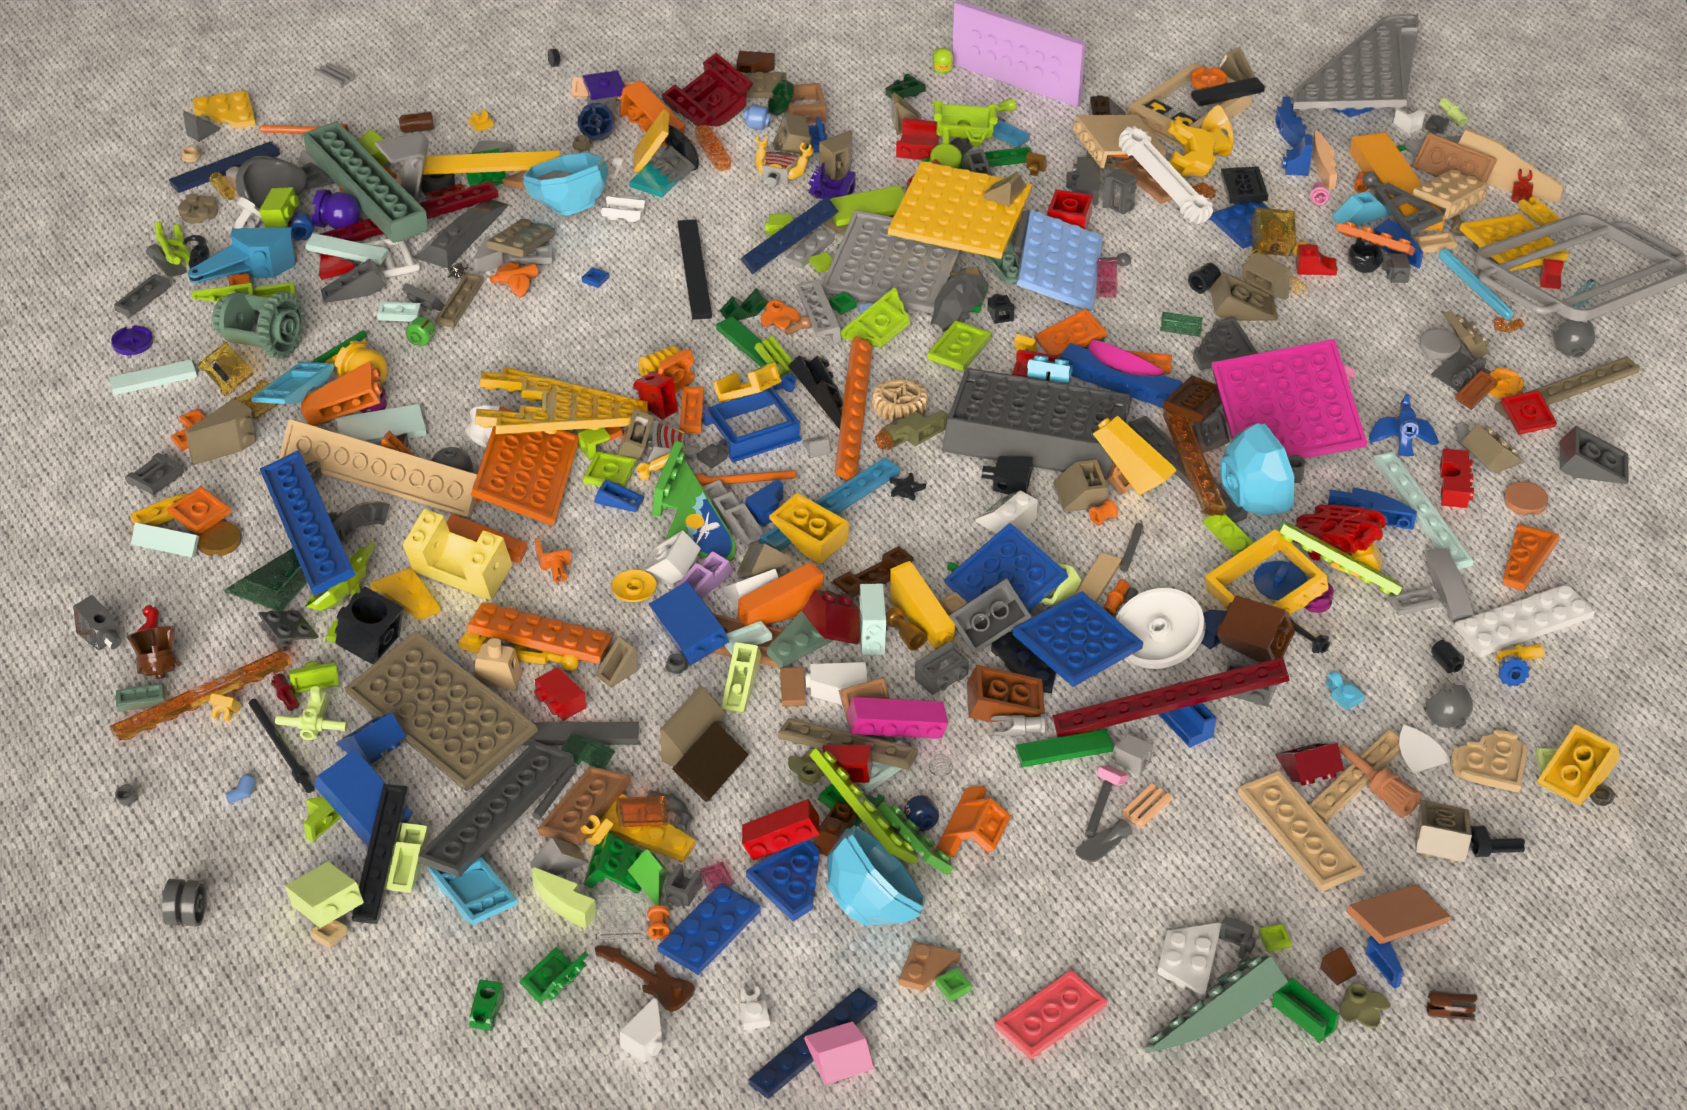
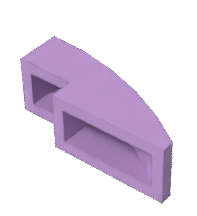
M712 551L701 565L695 563L675 588L688 581L699 597L703 598L720 585L733 569L727 559Z

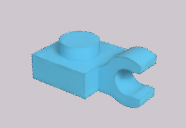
M1334 670L1327 674L1330 680L1325 682V685L1332 690L1331 697L1344 709L1348 710L1364 701L1365 695L1350 681L1344 684L1337 671Z

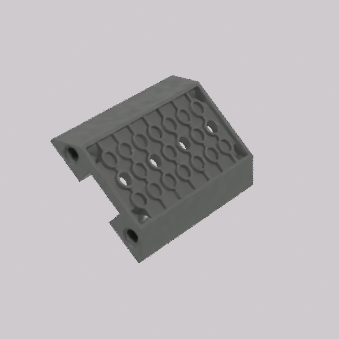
M966 367L947 419L942 451L997 461L999 456L1033 457L1032 467L1065 472L1075 462L1097 459L1104 479L1108 480L1113 460L1093 433L1099 429L1098 424L1101 422L1099 420H1104L1107 417L1111 420L1119 416L1126 423L1132 397L1130 394Z

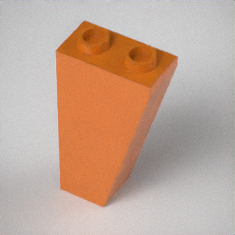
M371 361L305 396L303 402H301V413L308 424L317 425L379 404L380 394H382L380 385L382 376L379 369L375 368Z
M809 562L738 599L737 617L744 626L758 621H762L764 625L796 617L805 607L814 590L822 591V583L824 582L823 572L813 562Z

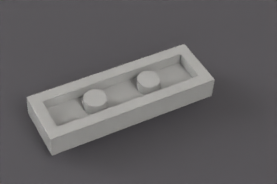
M818 229L786 256V263L803 269L809 263V257L820 254L835 241V235Z

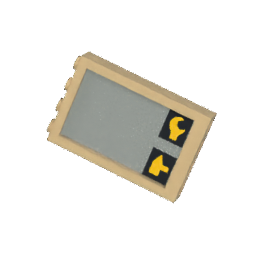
M1194 62L1130 104L1127 115H1139L1153 134L1184 148V145L1167 131L1168 124L1171 121L1174 122L1178 118L1186 126L1201 129L1204 119L1215 106L1220 105L1228 119L1252 104L1253 95L1198 106L1191 98V91L1198 89L1192 86L1190 80L1192 72L1204 66ZM1227 77V83L1236 82Z

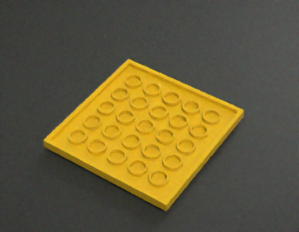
M921 161L888 228V235L1002 259L1030 196L1032 184L1025 183L1027 187L1008 207L983 197V194L992 184L1004 179V177H996L985 173Z

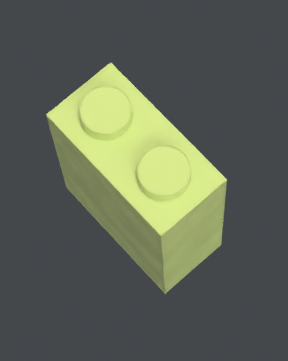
M329 861L285 885L293 907L319 928L364 903L357 883Z

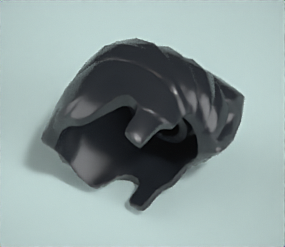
M1359 237L1356 243L1350 246L1348 261L1356 271L1358 270L1362 273L1374 272L1382 263L1381 249L1375 245H1365V242Z

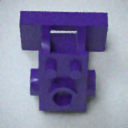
M825 162L822 163L821 167L816 166V171H814L808 183L811 185L808 193L821 199L825 197L831 199L853 194L856 186V172L848 171L844 179L835 181L825 174Z

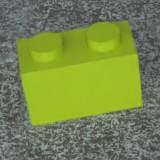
M293 187L272 188L259 210L265 228H282L287 226L299 205V198L295 194Z

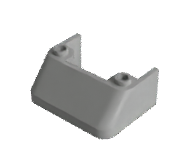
M414 133L377 141L375 145L391 163L405 160L401 186L410 195L413 194L412 197L418 201L429 145L428 138L423 133Z

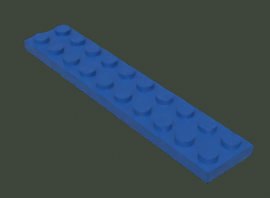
M297 450L260 468L314 596L355 576L353 567L300 451Z

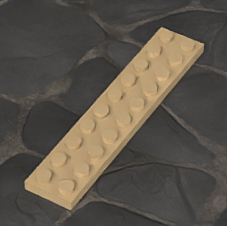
M289 419L279 459L299 450L309 470L464 517H471L476 497L470 494L477 474Z

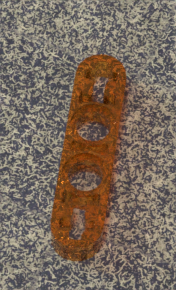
M698 126L695 129V138L713 167L718 171H728L731 168V158L709 126Z

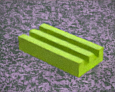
M772 335L767 340H762V343L759 342L755 345V350L767 364L776 363L779 376H784L792 371L788 367L792 359ZM764 347H766V349L770 352L772 357L769 355V353L765 350Z

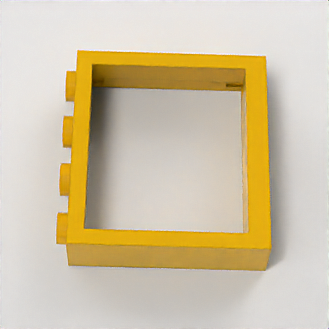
M1276 529L1204 576L1207 590L1227 608L1229 603L1233 602L1235 596L1225 586L1280 550L1311 578L1272 605L1286 610L1288 616L1298 609L1304 608L1310 601L1327 591L1328 582L1327 575L1290 541L1281 537V533Z

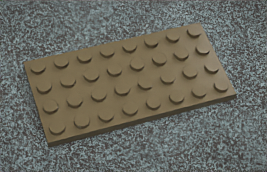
M416 631L345 687L346 693L375 717L392 712L406 735L403 740L466 792L538 732L534 723Z

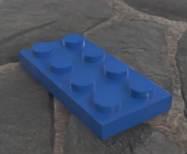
M720 883L658 945V952L699 975L761 912V906Z

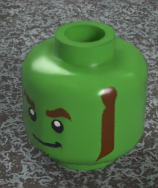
M417 317L408 325L405 334L410 343L425 346L435 336L436 329L428 318Z

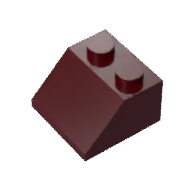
M815 589L802 610L804 615L823 638L858 644L859 608L853 602L854 599L845 593L841 595L830 590L821 591Z
M1338 742L1315 743L1275 754L1292 782H1300L1301 786L1315 783V778L1322 777L1323 780L1337 777V772L1344 771Z

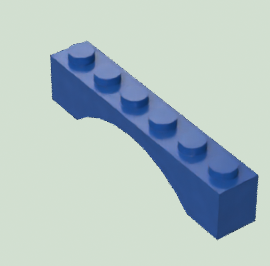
M1071 343L1059 357V359L1069 360V364L1074 365L1072 377L1118 393L1130 394L1132 398L1160 408L1163 407L1164 400L1183 384L1182 381L1164 375L1138 376L1117 371L1100 362L1089 349Z

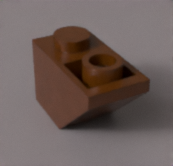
M739 51L736 69L744 73H768L775 70V53Z
M837 802L820 824V835L816 836L815 846L820 849L821 855L828 857L829 852L847 828L851 829L855 826L858 815L851 806Z

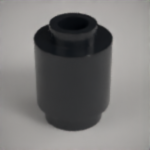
M1440 640L1433 645L1431 649L1433 658L1447 673H1456L1463 668L1465 657L1450 642Z

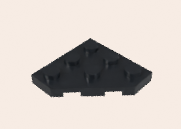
M1008 632L992 642L991 652L996 657L999 656L1012 673L1042 679L1043 692L1052 694L1056 672L1019 641L1012 632Z

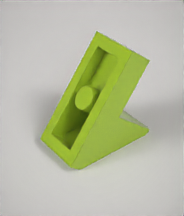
M324 797L306 800L310 816L307 817L303 824L306 839L311 842L316 841L342 818Z

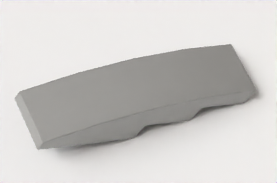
M720 480L703 486L706 495L724 524L742 543L750 546L760 541V536L764 535V532L744 503L740 504L732 491L728 493Z
M1447 548L1425 550L1424 553L1434 588L1439 591L1442 606L1446 605L1450 621L1472 617L1474 612L1468 593Z

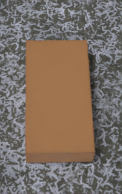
M803 667L780 668L782 707L805 706Z

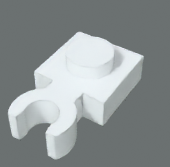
M755 987V994L752 996L747 995L744 988L741 989L740 994L743 1003H740V1013L744 1030L770 1026L766 1001H760L759 987Z

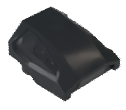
M669 125V134L665 138V142L668 144L666 150L672 146L695 166L692 171L698 169L699 158L693 143L677 128Z

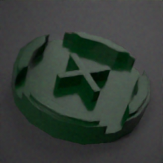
M781 80L772 91V94H774L773 98H770L768 101L770 113L778 116L786 110L794 93L793 83L788 80Z

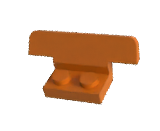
M983 786L969 787L964 791L936 850L941 849L949 857H955L962 840L972 838L984 850L990 853L995 850L1011 815L991 797L984 798L987 792L986 788Z

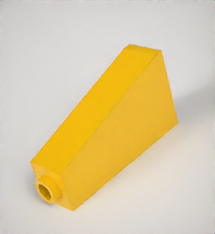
M1119 416L1111 420L1108 417L1098 424L1099 429L1093 433L1139 495L1165 482L1177 471L1172 464Z
M908 561L892 568L890 602L903 611L904 617L910 623L926 634V640L935 649L949 641H954V623L914 565Z

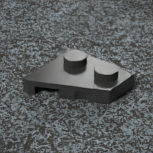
M311 162L300 167L307 176L303 190L334 183L324 170Z

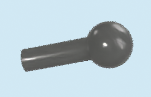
M1120 253L1117 257L1098 258L1097 261L1099 266H1127L1131 264V257L1127 253Z

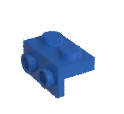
M820 116L816 117V125L809 126L813 153H818L819 142L827 139L825 124L821 123Z

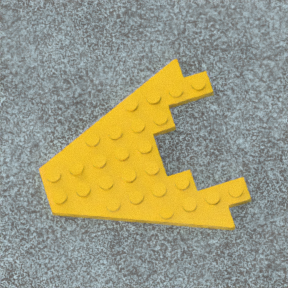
M503 367L502 373L481 371L480 387L488 390L501 388L509 392L522 390L521 398H525L528 401L542 400V407L520 405V413L476 409L475 424L484 428L496 426V434L538 431L555 434L557 430L586 428L598 430L602 427L627 426L634 409L648 413V402Z

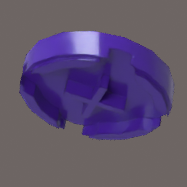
M134 325L129 329L123 327L113 334L111 338L114 351L122 355H137L145 352L152 346L153 336L151 331L143 326Z

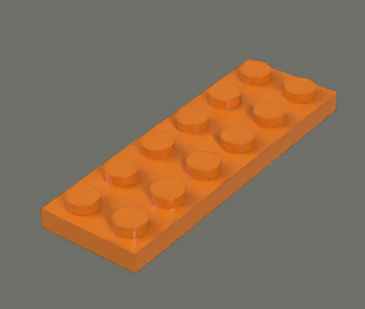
M484 602L480 604L467 625V632L498 638L502 641L563 656L572 654L579 660L599 665L613 640V634L606 633L603 630H593L579 624L573 625L562 622L559 619H549L538 614H528L514 608H504L493 603Z

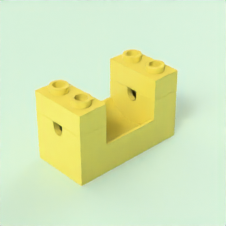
M426 509L422 511L403 543L404 550L415 573L491 601L512 567L503 537L483 530L479 539L475 542L451 533L443 515Z

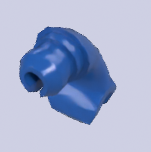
M792 374L780 376V383L772 386L775 390L784 389L787 392H792L795 388L796 379Z

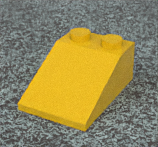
M796 493L769 515V519L803 555L820 565L848 541L849 522L799 493Z
M1575 724L1537 780V784L1580 806L1608 777L1620 759L1618 746Z

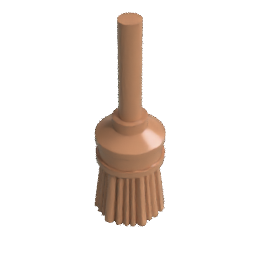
M1342 744L1339 747L1341 754L1369 776L1368 780L1371 782L1369 786L1370 792L1376 794L1380 800H1384L1398 816L1403 818L1415 810L1421 800L1420 791L1402 781L1390 768L1383 770L1374 769L1346 744Z

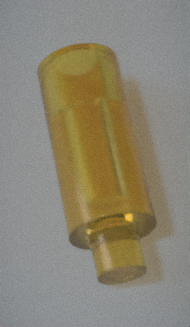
M213 173L209 178L210 183L224 199H234V188L221 173Z

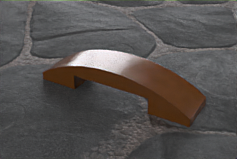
M898 546L884 553L882 561L856 575L849 571L833 579V584L848 595H860V584L884 585L890 581L892 568L908 561L912 563L914 557Z

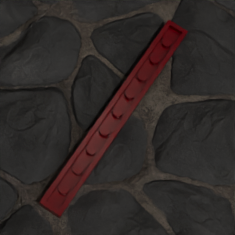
M489 181L419 204L426 211L427 219L465 207H471L484 201H490L499 197L496 187ZM366 219L349 226L321 233L320 235L357 242L372 236L381 235L383 232L371 219Z
M1281 657L1052 715L1057 736L1064 737L1290 680L1284 659Z

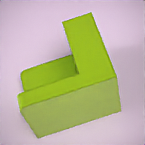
M604 427L598 430L587 429L578 432L579 448L589 460L593 459L596 454V445L610 440V435Z

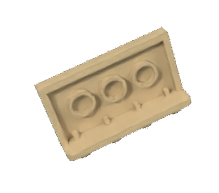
M1452 169L1414 188L1413 196L1446 208L1444 216L1445 219L1449 220L1484 201L1487 195V183L1479 181L1474 176H1465L1460 171Z

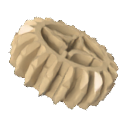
M891 378V381L884 380L883 384H878V387L874 389L872 404L874 412L877 413L878 417H883L884 421L890 419L893 422L896 418H904L913 412L921 415L926 413L928 398L926 389L922 387V384H917L916 381L911 382L908 378L906 380H901V378L894 380Z

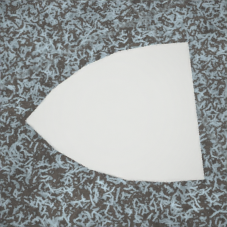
M1403 724L1400 732L1399 746L1401 755L1413 774L1451 762L1443 748L1429 735Z

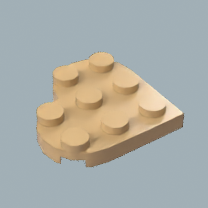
M1495 730L1494 734L1483 735L1480 742L1468 741L1467 745L1460 746L1459 748L1458 746L1455 747L1451 756L1453 774L1458 778L1473 783L1519 793L1526 763L1527 746L1517 739L1516 734L1509 731Z

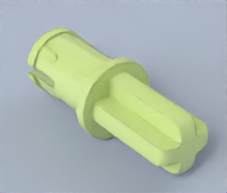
M1442 98L1439 106L1447 113V116L1452 118L1459 126L1466 125L1468 117L1460 111V107L1454 105L1449 99Z

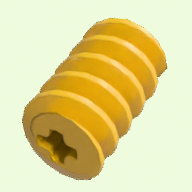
M671 345L668 348L661 349V351H656L653 354L650 353L646 357H640L638 369L641 377L651 372L657 373L661 361L680 352L678 348Z

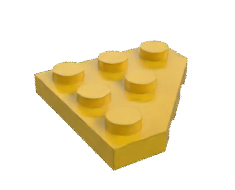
M236 91L228 94L220 93L214 96H200L192 99L195 114L209 116L211 120L220 123L227 122L235 128L256 126L248 91Z

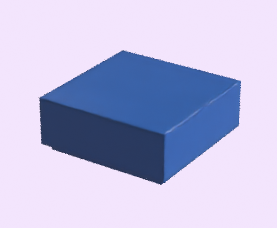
M592 267L582 277V283L599 288L609 279V273Z

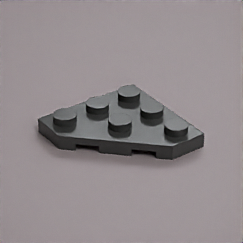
M1234 317L1217 320L1213 324L1212 330L1202 339L1199 348L1197 347L1194 350L1193 359L1200 370L1212 368V362L1258 354V352Z

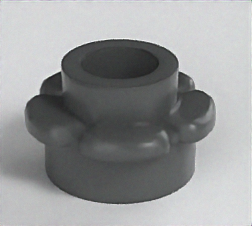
M678 653L670 655L666 662L667 665H665L666 670L674 674H681L683 670L688 668L686 658Z

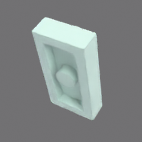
M380 302L377 313L378 320L412 322L420 316L421 303Z

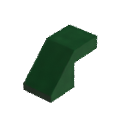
M755 288L744 302L732 296L720 309V312L725 319L733 316L738 321L757 316L769 301L761 290Z

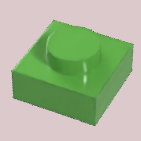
M958 968L939 976L935 980L936 987L949 1002L971 992L972 984Z

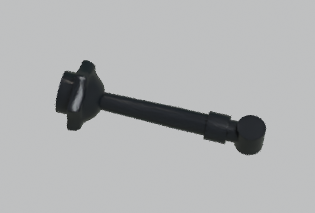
M1290 618L1295 631L1312 642L1313 653L1319 654L1328 650L1330 646L1329 636L1319 635L1314 637Z

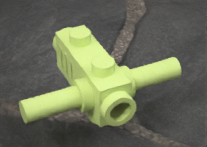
M317 686L310 689L311 697L306 709L303 711V715L299 717L277 715L275 719L276 725L297 726L298 729H301L300 736L306 740L317 739L319 731L324 729L347 731L348 723L344 721L325 720L324 717L329 706V694L324 690H320Z

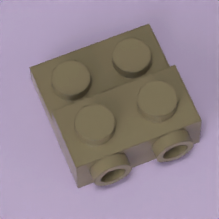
M1451 310L1444 314L1454 333L1460 338L1461 343L1474 359L1489 353L1486 346L1489 342L1482 333L1478 335L1479 329L1473 321L1468 322L1464 316L1461 317L1459 314L1455 316Z

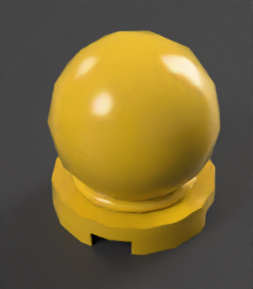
M350 341L351 344L347 348H341L334 365L338 367L336 376L341 377L371 361L373 366L379 369L382 376L380 385L383 384L387 378L389 367L387 360L377 350L367 349L359 341Z

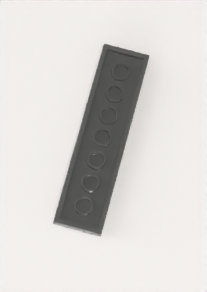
M534 741L418 855L419 863L459 878L575 762L574 755Z

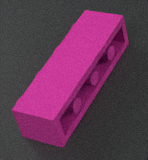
M853 697L847 711L851 734L934 739L942 738L948 725L944 703L940 701Z

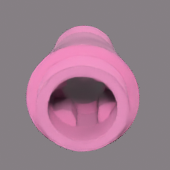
M1318 181L1314 184L1310 197L1313 203L1323 205L1329 200L1330 194L1324 183Z

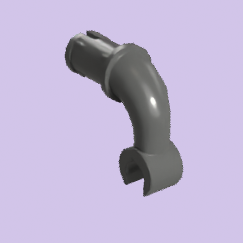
M649 789L645 805L665 809L666 812L671 811L675 813L676 817L673 826L677 829L678 824H681L685 827V831H687L693 816L688 813L685 803L672 793L668 795Z

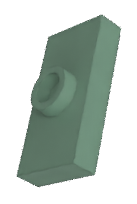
M164 683L116 690V707L118 712L166 705Z

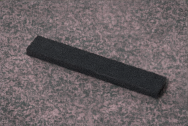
M383 784L359 884V891L364 903L353 909L351 918L353 922L378 924L395 845L398 840L409 793L408 786Z

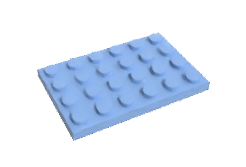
M1030 210L1016 285L1082 309L1087 308L1088 311H1091L1094 306L1099 270L1097 259L1100 258L1103 236L1080 228L1077 225L1063 222L1058 218H1052L1041 212Z

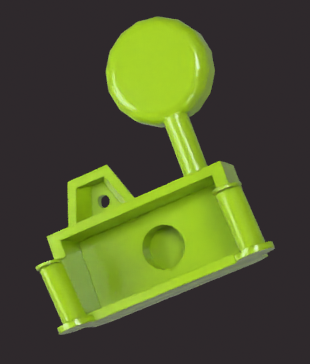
M940 100L932 103L934 107V120L936 121V134L942 136V144L933 148L930 162L936 159L943 166L959 168L962 155L957 147L950 144V137L968 138L973 147H978L983 143L984 139L992 138L993 125L997 124L998 121L997 111L999 106L997 104H990L988 107L943 104Z

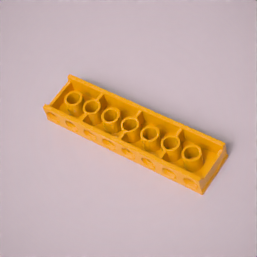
M1387 132L1351 137L1350 154L1362 171L1366 173L1374 172L1380 183H1390L1413 195L1414 188L1422 185ZM1386 193L1389 199L1395 198V196ZM1423 200L1424 202L1432 205L1442 213V211L1436 204ZM1408 203L1396 207L1404 217L1420 211ZM1444 214L1442 222H1439L1422 231L1437 229L1438 232H1441L1443 230V224L1445 219Z

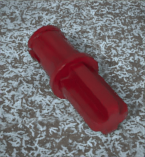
M284 674L274 675L272 677L274 680H271V683L277 691V698L282 700L290 711L298 708L299 702L294 695V687L288 683Z

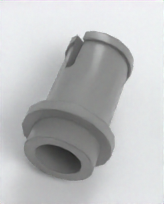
M1459 422L1456 424L1457 427H1454V431L1459 437L1460 445L1463 446L1461 442L1470 433V430L1465 422Z

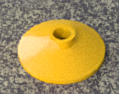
M643 570L621 572L613 579L611 584L613 594L618 599L626 602L644 601L655 593L657 587L655 578Z

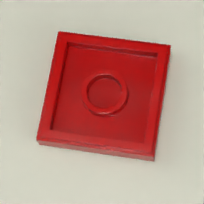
M1539 390L1503 397L1500 401L1518 435L1552 428L1557 424Z

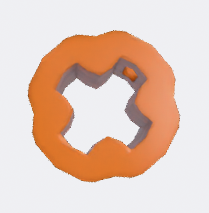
M1106 500L1103 505L1089 509L1090 519L1097 526L1102 525L1105 520L1109 518L1114 519L1118 516L1117 506L1112 500Z
M660 905L649 908L647 911V917L650 920V925L647 928L648 936L652 939L666 938L670 934L669 926L667 925V920L670 917L669 909Z

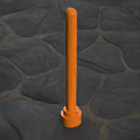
M341 124L348 131V125ZM261 125L259 129L264 133L303 134L319 127Z
M795 470L715 477H708V475L703 473L694 475L702 486H706L718 480L722 484L794 479L797 477V472Z

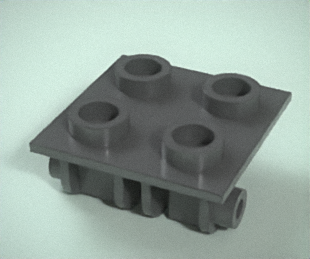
M1458 352L1432 372L1431 375L1459 392L1480 370L1487 374H1490L1491 371L1485 368L1486 360L1483 357L1476 358L1473 361L1461 352Z
M299 611L258 612L262 619L261 628L265 630L278 650L287 651L290 648L291 640L319 638Z

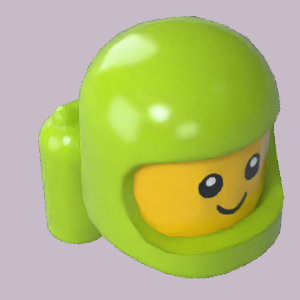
M948 48L934 49L932 58L934 70L939 74L949 73L953 66L952 52Z

